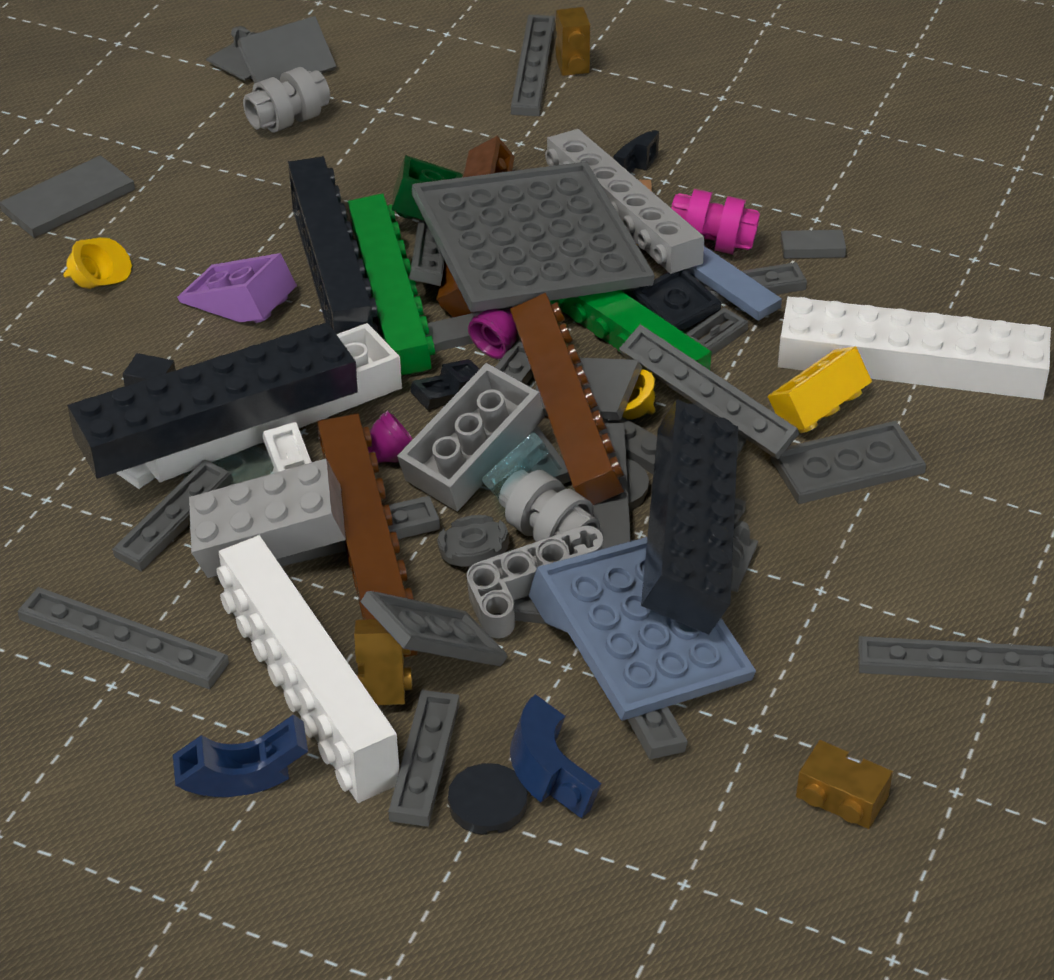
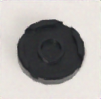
M492 763L470 766L457 774L449 786L448 805L453 820L463 829L475 834L487 835V831L498 830V833L505 832L518 824L526 813L527 789L511 768Z

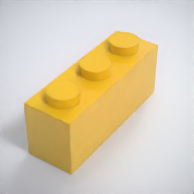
M856 346L835 349L769 394L768 399L775 414L798 428L799 433H805L817 427V421L822 417H828L840 410L839 405L844 401H850L859 397L862 394L861 389L870 384L872 380Z

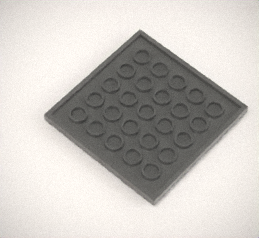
M587 161L412 184V196L470 312L517 306L543 293L547 294L549 300H557L650 286L654 283L655 275Z

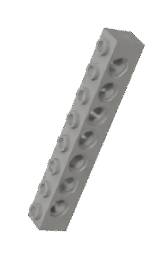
M575 129L547 137L545 158L548 165L555 166L587 161L634 241L670 274L703 264L704 236L582 131Z

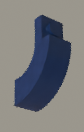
M535 694L526 703L512 737L510 758L513 769L523 786L538 801L542 802L548 796H552L577 816L583 818L590 812L602 783L569 760L560 751L556 740L566 716Z
M291 715L261 737L240 744L218 743L200 735L173 754L175 786L204 796L235 797L261 792L289 779L287 766L308 752L304 721L295 715Z

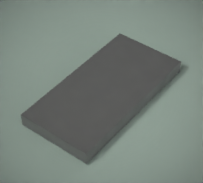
M100 155L1 201L0 208L5 215L35 238L135 190V186L131 178Z
M897 421L792 445L786 449L778 460L771 456L772 463L798 504L923 474L926 469V463Z
M367 591L360 601L403 649L500 667L508 657L507 653L466 611L374 591Z

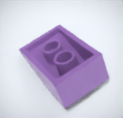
M281 253L213 264L177 298L180 303L237 322L254 321L259 323L268 319L271 316V311L277 305L285 302L288 299V294L297 285Z

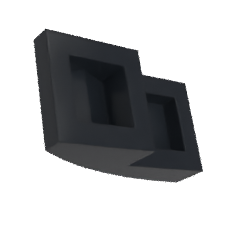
M652 130L634 138L625 144L613 156V159L629 173H632L635 168L647 171L658 156L659 131Z
M470 359L442 364L439 376L412 381L410 392L427 410L446 405L480 369Z

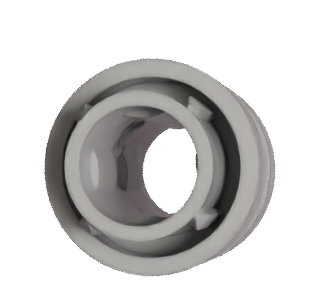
M297 67L282 73L280 81L275 77H270L255 83L252 92L244 96L243 107L248 121L255 129L268 128L271 132H277L292 126L294 118L299 122H303L318 116L321 112V107L329 103L330 90L321 72L318 70L311 72L303 67Z
M525 470L516 471L505 481L500 490L499 503L505 508L506 521L524 535L533 536L535 542L586 525L593 526L600 531V522L593 517L592 503L576 491L565 489L561 481L544 470H536L531 473H527Z

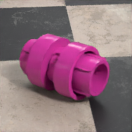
M694 188L692 196L681 193L675 194L671 209L700 232L704 239L716 240L715 251L733 255L735 247L745 250L752 249L760 213L757 210L745 208L746 200L727 196L723 206V204L711 203L713 192Z

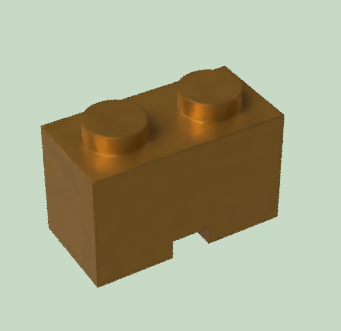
M584 7L556 10V60L562 76L589 73L590 22Z
M377 619L355 620L354 638L356 663H358L357 677L377 705L405 704V690H412L411 667H404L403 655L411 654V650L403 649Z
M819 740L799 771L796 797L804 800L811 806L820 807L838 815L847 822L856 823L870 829L889 796L893 771L864 758L861 763H857L848 759V751Z

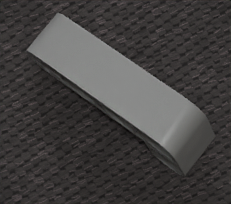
M581 526L473 564L467 572L468 594L470 603L484 631L493 638H503L510 635L515 627L513 601L529 595L537 567L553 563L549 561H561L603 549L602 533L593 526Z

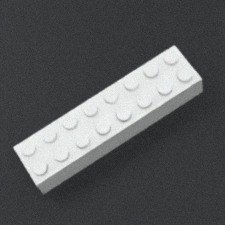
M788 296L780 338L778 368L804 371L835 349L856 346L871 379L1043 400L1050 367L1051 327Z
M368 323L339 333L337 336L356 361L358 393L147 462L145 465L160 483L195 469L204 460L214 462L257 444L264 443L263 431L294 422L297 423L298 428H301L375 398L385 396L402 388L400 356Z
M260 535L220 550L221 567L217 568V575L224 588V593L220 594L224 609L228 614L233 613L235 615L237 627L244 638L249 636L257 660L259 662H266L273 684L276 687L281 685L283 688L284 697L289 709L292 712L298 711L301 720L304 721L306 735L309 738L315 737L317 740L318 749L323 761L327 765L332 763L336 769V778L344 792L349 790L357 803H360L394 788L399 774L397 733Z

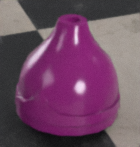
M513 307L483 311L475 316L468 325V333L473 343L491 358H502L517 340L518 330L510 310Z
M387 410L373 424L370 431L372 447L367 448L369 453H376L378 463H398V454L413 438L398 419Z

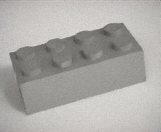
M485 363L398 454L397 457L405 480L458 512L545 418L539 392Z
M327 459L189 497L191 553L207 578L217 576V568L221 567L220 550L260 535L276 559L346 540L341 487Z

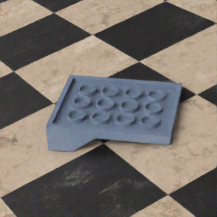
M647 537L539 566L536 569L529 597L544 622L569 633L621 721L751 681L756 672L722 618H720L708 635L641 606Z

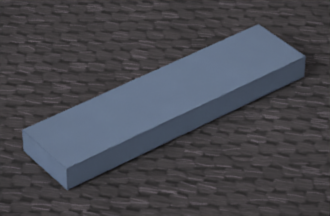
M705 246L703 264L685 269L756 320H760L781 308L782 299Z

